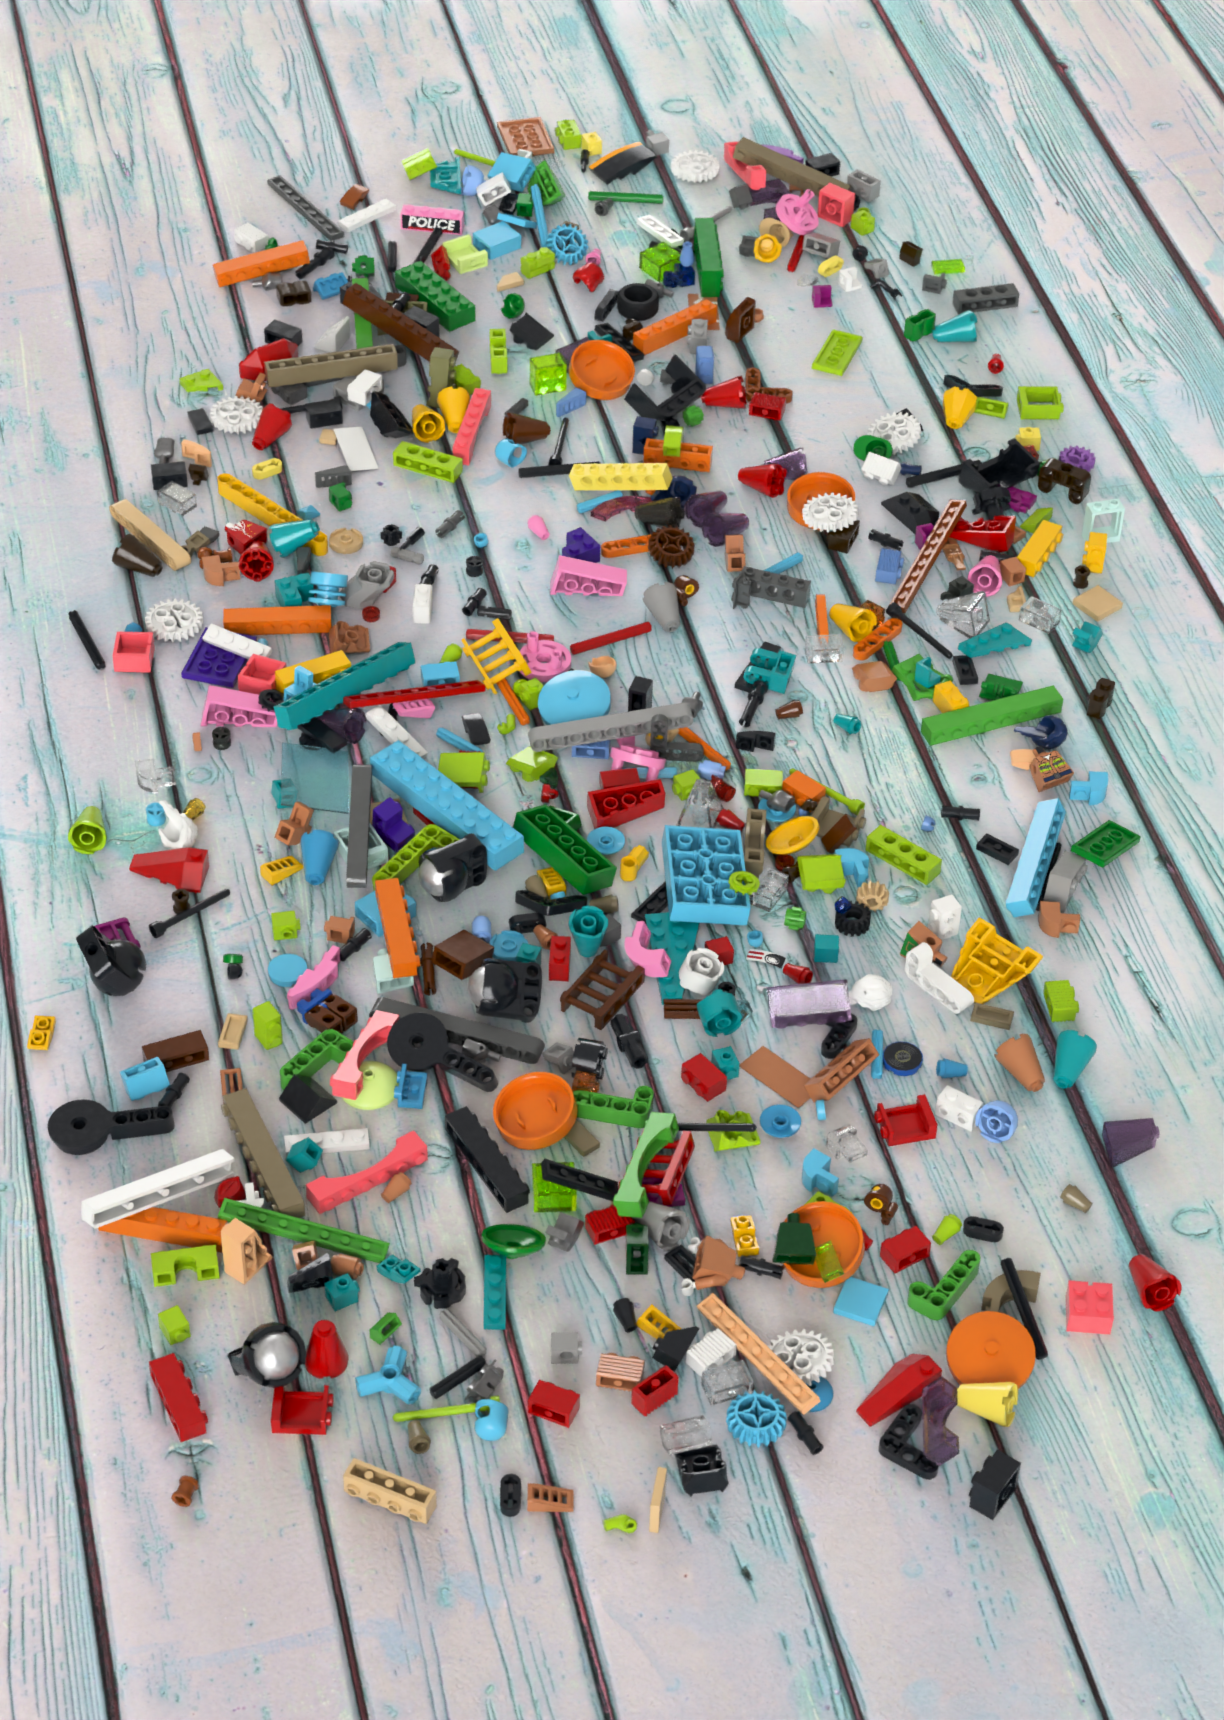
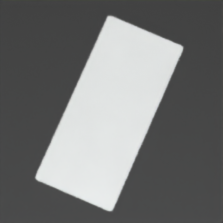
M362 427L333 429L350 471L378 469Z

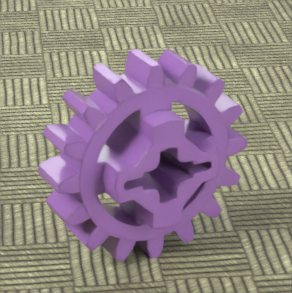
M1076 445V447L1069 446V449L1064 448V451H1060L1059 461L1090 472V469L1094 468L1096 457H1094V453H1090V449L1085 450V447L1079 448Z

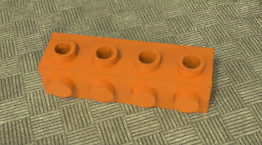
M646 439L643 463H667L669 468L710 472L713 446L682 442L680 457L663 456L664 440Z

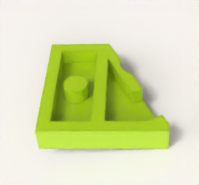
M209 368L179 378L180 385L187 392L208 391V388L218 387V391L223 390V384Z

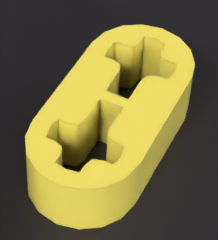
M835 255L819 265L818 273L828 277L842 268L844 260Z
M273 458L255 464L252 467V476L255 479L261 480L279 474L283 469L282 461Z

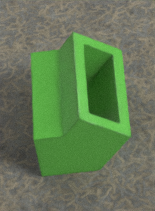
M387 1313L369 1329L370 1338L381 1345L402 1325L397 1314ZM388 1324L391 1325V1327L382 1334L381 1330L385 1328Z

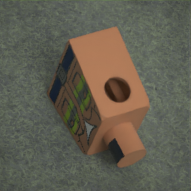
M1042 746L1033 749L1032 752L1035 758L1029 765L1038 792L1069 782L1074 772L1058 751L1054 750L1046 753Z

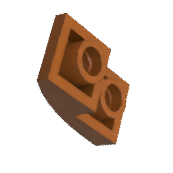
M354 184L341 198L340 205L354 210L359 201L362 202L369 189Z

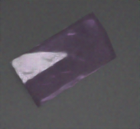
M847 979L767 987L772 1028L802 1027L807 1024L822 1025L827 1022L843 1023L847 1020H852Z

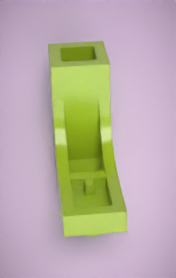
M666 425L663 456L680 457L684 427Z

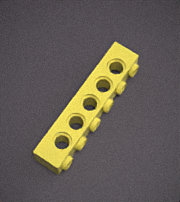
M667 463L574 464L569 474L574 490H668L673 479Z

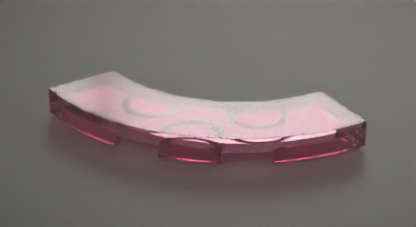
M644 496L618 497L599 504L591 511V516L606 522L610 517L619 514L620 511L628 509L652 514L660 506V500L651 501L650 497Z

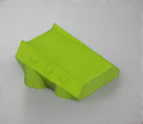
M531 746L510 757L506 765L510 766L513 772H521L522 779L532 782L551 773L558 757L545 751H533Z
M842 855L798 856L797 861L803 890L815 892L817 889H822L824 893L831 894L837 888H843L846 879H844L841 863Z
M718 1110L714 1117L707 1119L706 1123H753L750 1113L736 1111L733 1115H730L725 1110ZM756 1130L754 1132L708 1131L714 1146V1152L759 1145L761 1142Z

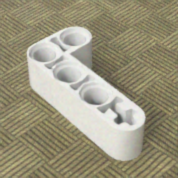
M922 942L908 951L906 954L905 972L913 982L955 1014H959L974 1003V997L969 990L932 963L933 951L927 943Z

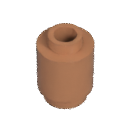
M339 1254L334 1255L331 1259V1268L335 1275L342 1276L348 1273L351 1279H357L363 1273L364 1264L361 1263V1258Z

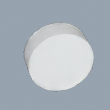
M642 369L637 375V380L641 385L649 386L654 380V375L651 371Z

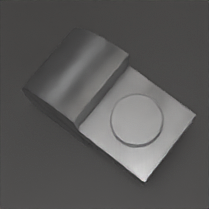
M560 1212L555 1226L548 1225L545 1233L550 1235L547 1244L566 1252L570 1251L581 1233L584 1222Z

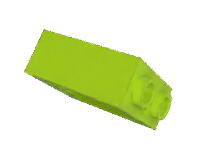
M1018 386L1016 400L1020 419H1060V413H1063L1064 406L1061 403V393L1058 392L1057 386ZM1028 402H1052V405H1028Z

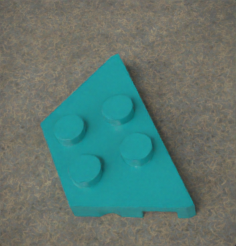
M456 157L455 161L450 163L447 160L435 163L437 168L430 170V187L461 194L460 157Z

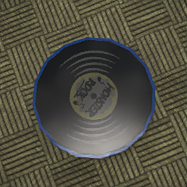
M895 1042L888 1045L883 1051V1065L885 1069L894 1072L893 1074L897 1076L913 1075L922 1066L923 1054L914 1044Z

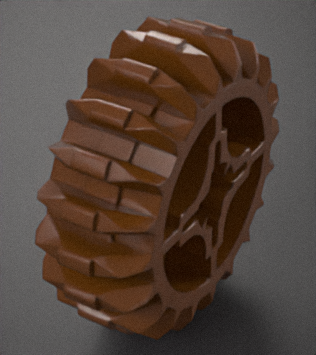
M671 525L668 528L663 526L662 529L657 528L656 532L652 533L648 542V551H650V556L653 557V560L658 561L659 565L664 564L665 568L667 566H671L672 569L675 566L680 568L681 565L685 566L687 562H690L692 555H694L695 543L693 542V537H689V532L684 533V528L679 530L678 526L672 528Z

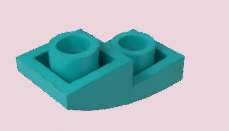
M393 1254L376 1266L378 1273L401 1284H405L421 1272L420 1268L409 1260L404 1259L401 1261Z

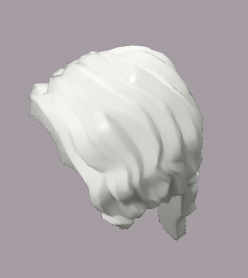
M161 800L159 804L162 805L169 817V822L165 828L158 829L163 846L169 848V850L191 848L198 838L197 825L185 813L180 814L166 800Z
M868 974L856 981L849 994L840 999L839 1004L835 1005V1007L843 1009L844 1007L848 1008L859 1003L862 1007H867L872 1011L879 1010L891 1002L892 986L882 976Z

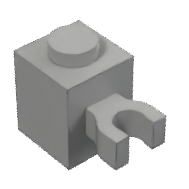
M652 130L647 131L648 136L646 137L645 147L656 156L669 153V139L662 132L655 134Z

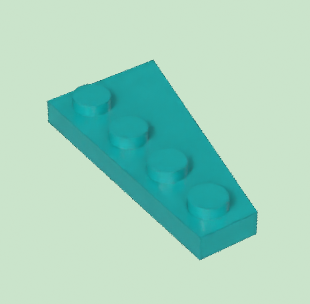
M1006 622L959 643L958 650L973 658L988 655L990 651L1002 652L1004 648L1008 647L1017 649L1019 645L1023 644L1025 647L1031 646L1032 639Z

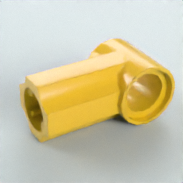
M638 845L634 847L628 856L621 859L620 878L622 880L633 881L636 879L638 870L649 857V852L644 846Z

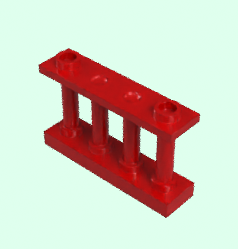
M683 1131L680 1139L663 1147L664 1149H676L674 1154L671 1156L655 1155L650 1162L669 1164L668 1168L665 1170L646 1169L643 1177L663 1179V1182L659 1185L642 1184V1187H645L646 1193L659 1194L663 1205H672L695 1148L691 1131Z

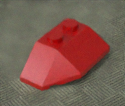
M284 338L255 348L244 361L239 363L240 378L256 381L260 372L265 374L264 362L298 357V345Z

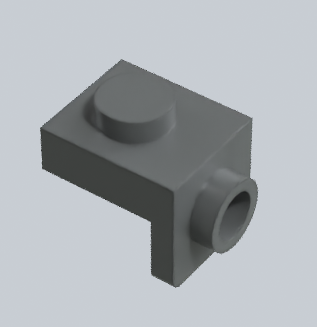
M743 235L742 242L739 245V253L745 257H755L753 250L755 240L758 237Z

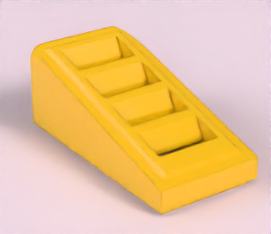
M291 855L261 865L260 873L273 886L303 869V865Z
M552 867L537 870V875L543 879L549 899L552 894L564 891L566 895L565 882L557 871Z
M652 1304L636 1322L640 1329L656 1339L658 1337L663 1339L668 1331L681 1329ZM657 1322L661 1324L658 1328L655 1327ZM664 1327L668 1328L665 1333L661 1332Z

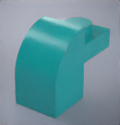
M1084 621L1081 629L1075 627L1072 633L1075 638L1072 646L1091 653L1103 635L1101 628Z

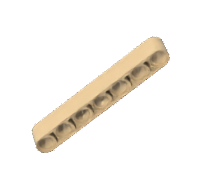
M127 499L109 506L112 517L172 570L177 571L191 564L188 552Z

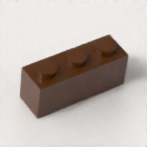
M201 1030L142 1046L143 1061L159 1057L166 1072L209 1060L208 1046Z

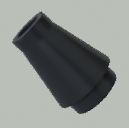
M622 1298L614 1302L613 1312L624 1327L625 1332L636 1330L637 1324L633 1302H630L629 1298Z

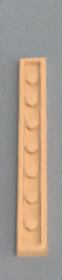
M714 1293L710 1294L696 1306L716 1328H719L737 1344V1349L803 1415L820 1402V1398Z

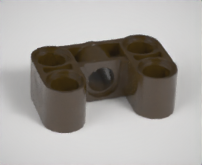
M1049 458L1040 468L1038 488L1043 493H1049L1056 484L1068 487V498L1073 504H1080L1089 493L1091 474L1087 470L1064 463L1055 458Z

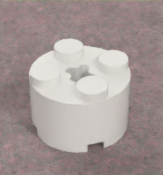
M698 948L695 951L691 950L679 970L680 985L704 996L708 995L715 988L724 972L723 962L719 961V956L712 950L706 948Z

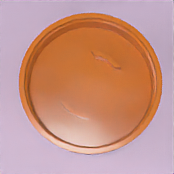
M591 340L579 345L572 354L568 368L570 379L575 387L585 391L587 396L599 400H612L623 396L629 390L635 375L634 363L629 354L620 346L605 340Z
M827 472L809 473L797 478L790 485L787 493V510L793 520L809 528L808 524H805L802 514V508H804V504H807V500L812 501V497L818 498L819 494L824 496L825 493L831 495L833 492L834 495L840 493L841 497L847 495V498L851 497L852 501H855V491L847 480L838 475Z
M532 1072L515 1078L500 1091L493 1107L494 1121L503 1139L510 1145L525 1150L546 1148L560 1141L572 1129L578 1113L577 1102L569 1084L560 1076L548 1072Z
M825 1201L808 1203L794 1210L792 1213L800 1214V1223L811 1225L816 1258L813 1265L782 1263L787 1273L797 1282L814 1288L832 1287L850 1278L859 1268L865 1252L864 1236L856 1217L845 1207Z

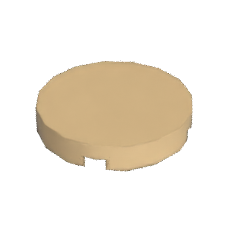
M340 528L330 534L329 546L337 553L351 554L362 548L363 535L353 528L351 530Z

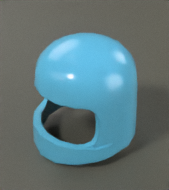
M511 439L501 440L495 448L497 459L511 468L521 464L527 455V449L521 444H515ZM517 447L522 448V454L519 458L513 455Z
M490 1399L479 1400L476 1403L475 1414L479 1419L475 1422L474 1429L481 1439L496 1441L505 1435L509 1411L507 1406ZM483 1406H489L490 1413L488 1416H484L479 1409Z

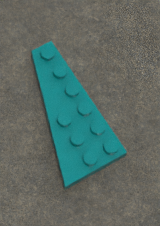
M669 912L645 914L646 925L651 932L649 940L650 949H664L671 960L668 976L656 977L662 1005H664V999H683L685 988L680 985L679 970L691 950L694 951L700 923L670 921Z

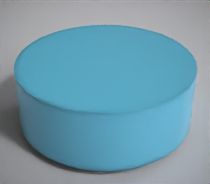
M824 1099L816 1100L817 1119L819 1121L826 1120Z

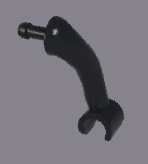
M876 278L877 282L870 285L871 289L879 284L894 300H896L897 295L902 297L901 292L897 288L893 289L880 278Z

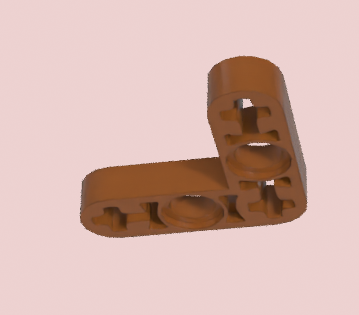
M748 368L746 370L745 392L747 401H751L755 392L785 397L786 404L792 401V390L787 388L760 387V370L757 368Z

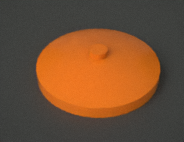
M995 1311L974 1313L961 1320L952 1330L946 1349L949 1370L960 1385L1012 1382L1017 1384L1019 1389L1031 1376L1036 1357L1035 1345L1028 1330L1015 1318Z

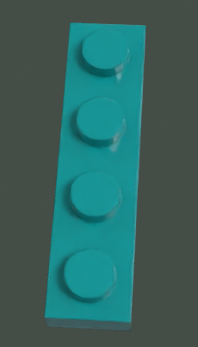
M485 1255L484 1330H506V1256Z

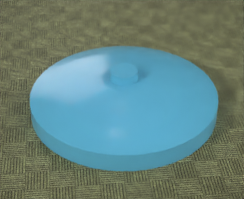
M582 670L568 671L553 677L544 685L538 697L539 713L546 725L608 715L611 708L610 690L605 681L594 673Z

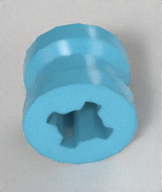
M155 802L146 807L147 823L149 825L161 826L165 823L166 816L162 805Z

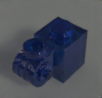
M681 263L674 264V272L665 271L663 273V285L675 288L678 285L679 287L695 285V270L692 266H683Z

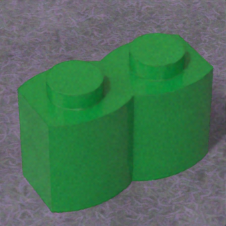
M924 309L918 312L917 315L909 316L905 320L904 337L910 341H917L922 336L931 334L932 330L935 329L936 314L929 309Z

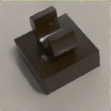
M189 465L188 471L191 480H194L193 485H200L201 480H208L209 474L206 466Z

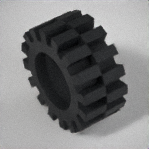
M848 901V904L846 902L842 903V906L839 905L838 909H836V929H839L840 933L844 931L846 936L848 933L851 934L850 937H854V934L860 936L861 933L865 934L870 926L871 912L867 906L864 908L865 904L863 903L858 905L857 901H855V904H852V901ZM854 917L859 920H849L847 918Z

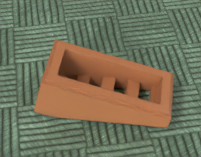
M528 1483L527 1511L573 1512L574 1490ZM553 1497H558L557 1502H553ZM562 1497H567V1504L562 1503Z

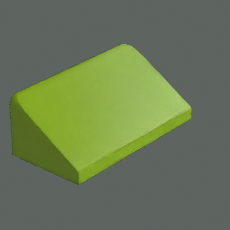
M977 397L974 413L1005 419L1009 404Z
M1053 508L1037 509L1020 525V528L1034 534L1043 520L1049 521L1052 518Z

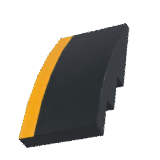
M636 142L602 157L589 166V169L608 185L617 177L621 180L629 173L635 175L656 159L657 156L642 143Z

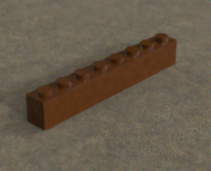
M354 283L346 290L343 305L430 362V356L435 347L454 350V357L457 360L459 354L457 349L361 285Z

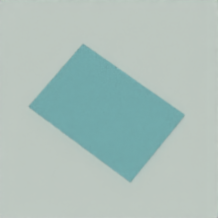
M282 742L281 805L294 807L295 802H301L314 810L349 814L348 751L338 750L333 754L326 748Z

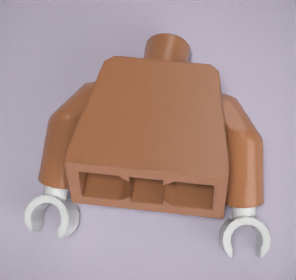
M706 1235L701 1242L697 1237H693L690 1240L691 1244L688 1245L689 1253L696 1254L692 1277L695 1282H692L690 1279L682 1281V1294L684 1296L692 1295L694 1288L700 1290L709 1287L725 1286L732 1277L739 1280L742 1279L745 1268L735 1264L736 1251L729 1248L721 1239H713Z

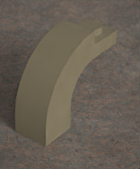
M1016 1270L1028 1302L1036 1303L1041 1273ZM1004 1274L996 1277L987 1286L983 1295L981 1310L999 1312L1002 1305L1014 1300Z

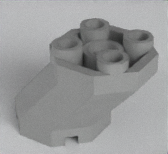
M377 561L370 562L369 566H365V564L360 565L356 575L347 581V587L342 588L340 591L346 594V597L340 596L342 601H345L344 606L361 610L369 609L371 605H374L378 595L392 583L394 579L393 570H390L388 564Z

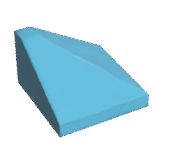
M312 505L297 510V513L304 520L320 516V513Z

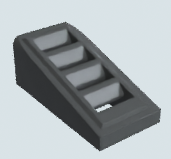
M347 465L315 472L316 488L331 487L342 482L345 483V486L352 485L351 471Z
M297 547V574L299 575L306 573L310 565V547Z

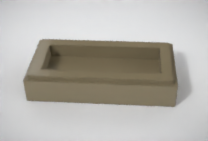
M975 1003L970 1021L1010 1030L1014 1011Z
M576 1119L572 1129L564 1138L584 1157L600 1148V1142Z

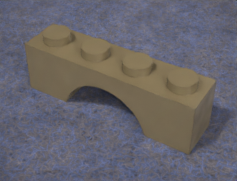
M747 808L744 841L746 872L754 874L758 879H762L766 810Z

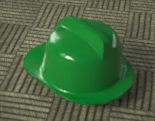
M871 435L859 437L853 446L854 454L862 461H865L869 452L890 459L893 450L888 440Z

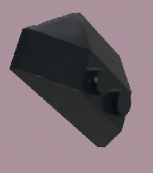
M373 391L370 417L374 421V425L380 430V434L384 437L393 438L413 435L411 425L396 405L389 400L390 398L385 394Z
M904 492L881 502L883 507L915 535L916 526L932 523L934 528L939 519L940 512L921 495L916 493Z

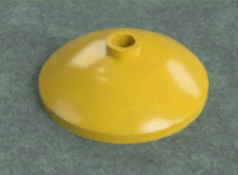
M801 816L788 820L769 834L766 839V847L769 852L778 855L799 852L815 839L820 828L816 818L811 816Z

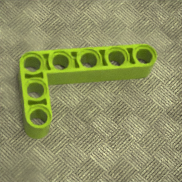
M430 824L425 826L373 875V890L375 891L376 880L398 878L399 884H401L419 867V856L426 850L433 847H445L460 839L437 825Z

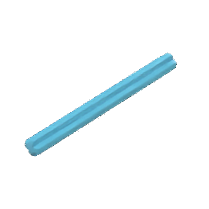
M534 184L530 189L541 247H547L548 230L540 188L537 184Z

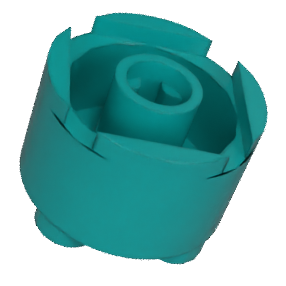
M717 989L697 1003L700 1020L705 1032L709 1036L718 1037L717 1034L724 1033L725 1036L735 1032L742 1024L741 1011L736 998L731 993Z

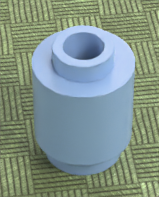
M704 760L703 763L700 762L697 773H700V778L716 782L718 780L723 781L726 767L722 766L721 763Z
M477 916L472 922V934L489 943L492 938L491 922L486 916Z

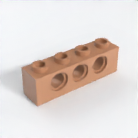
M870 1038L855 1040L803 1086L813 1102L822 1099L828 1101L875 1060L879 1053Z

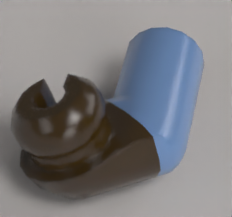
M812 799L806 800L798 810L799 817L808 816L809 810L814 811L817 807V802Z

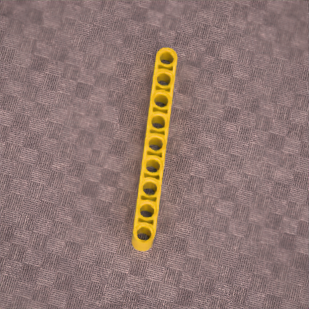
M223 473L217 477L218 493L265 524L271 526L278 523L302 520L234 476ZM318 531V536L302 547H310L311 553L314 555L324 556L328 553L327 535Z

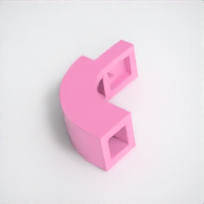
M638 921L635 930H633L632 937H625L624 946L629 959L635 968L638 965L645 968L646 976L667 977L671 965L669 956L664 949H647L651 932L644 921Z

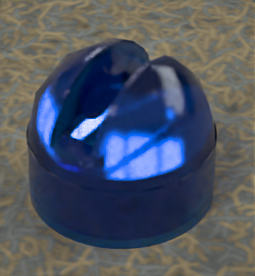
M843 896L838 898L834 904L835 910L840 914L846 913L852 907L850 902Z

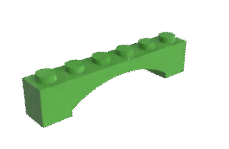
M651 1112L649 1119L645 1121L644 1131L639 1136L637 1148L633 1150L632 1159L626 1167L624 1179H621L618 1193L614 1195L613 1204L617 1209L618 1216L643 1218L649 1203L645 1187H642L643 1176L654 1156L668 1143L674 1142L679 1130L675 1113Z

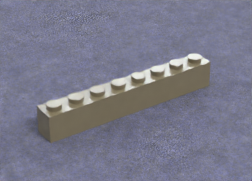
M745 137L738 142L734 150V159L750 166L762 165L766 169L767 174L802 190L810 189L809 193L813 191L814 195L818 197L819 191L829 183L848 191L851 187L842 181Z
M394 344L264 362L265 378L268 387L358 376L365 369L374 373L398 369L397 351Z
M247 1089L223 1095L222 1113L224 1117L228 1116L229 1127L231 1131L235 1130L236 1141L238 1145L242 1144L243 1155L245 1159L249 1158L250 1169L252 1173L257 1174V1183L260 1188H264V1197L267 1203H271V1210L297 1218L305 1217L304 1201Z

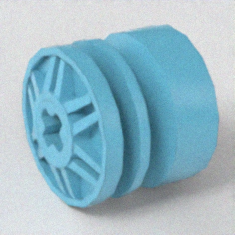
M311 572L310 583L317 585L318 589L309 590V593H316L317 598L309 597L308 602H313L317 605H331V607L345 605V601L338 600V596L346 597L345 593L339 592V588L347 587L348 575Z

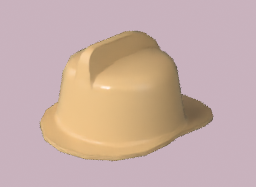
M765 218L759 225L761 236L764 234L774 236L782 247L786 246L794 235L784 223L773 218Z

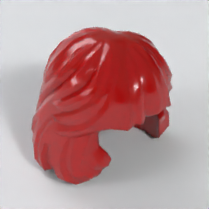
M590 262L574 271L572 278L576 284H579L582 280L587 285L589 292H594L597 286L603 282L604 274L596 263Z

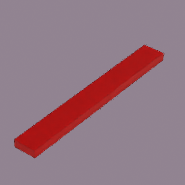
M479 680L344 696L343 704L349 708L485 692V685Z

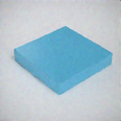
M498 213L497 219L527 228L536 229L537 222L511 214Z
M850 1277L843 1285L833 1313L875 1327L889 1289Z

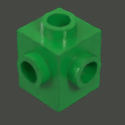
M360 255L358 258H355V263H352V272H356V277L362 274L365 278L375 276L374 257L368 258L367 255Z

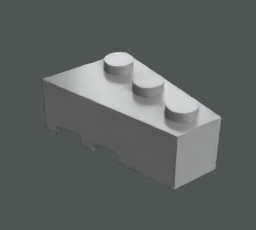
M1064 851L1050 872L1043 901L1060 902V912L1064 913L1078 883L1081 882L1082 876L1086 874L1088 865L1085 864L1086 859L1077 854Z

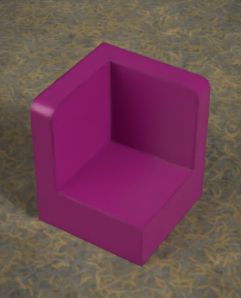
M813 285L812 302L814 308L832 307L831 285Z
M932 523L916 526L915 544L919 550H921L933 530Z

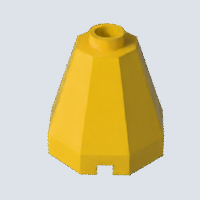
M953 387L944 392L943 410L945 421L952 429L963 427L976 409L977 396L969 389L959 390V387Z

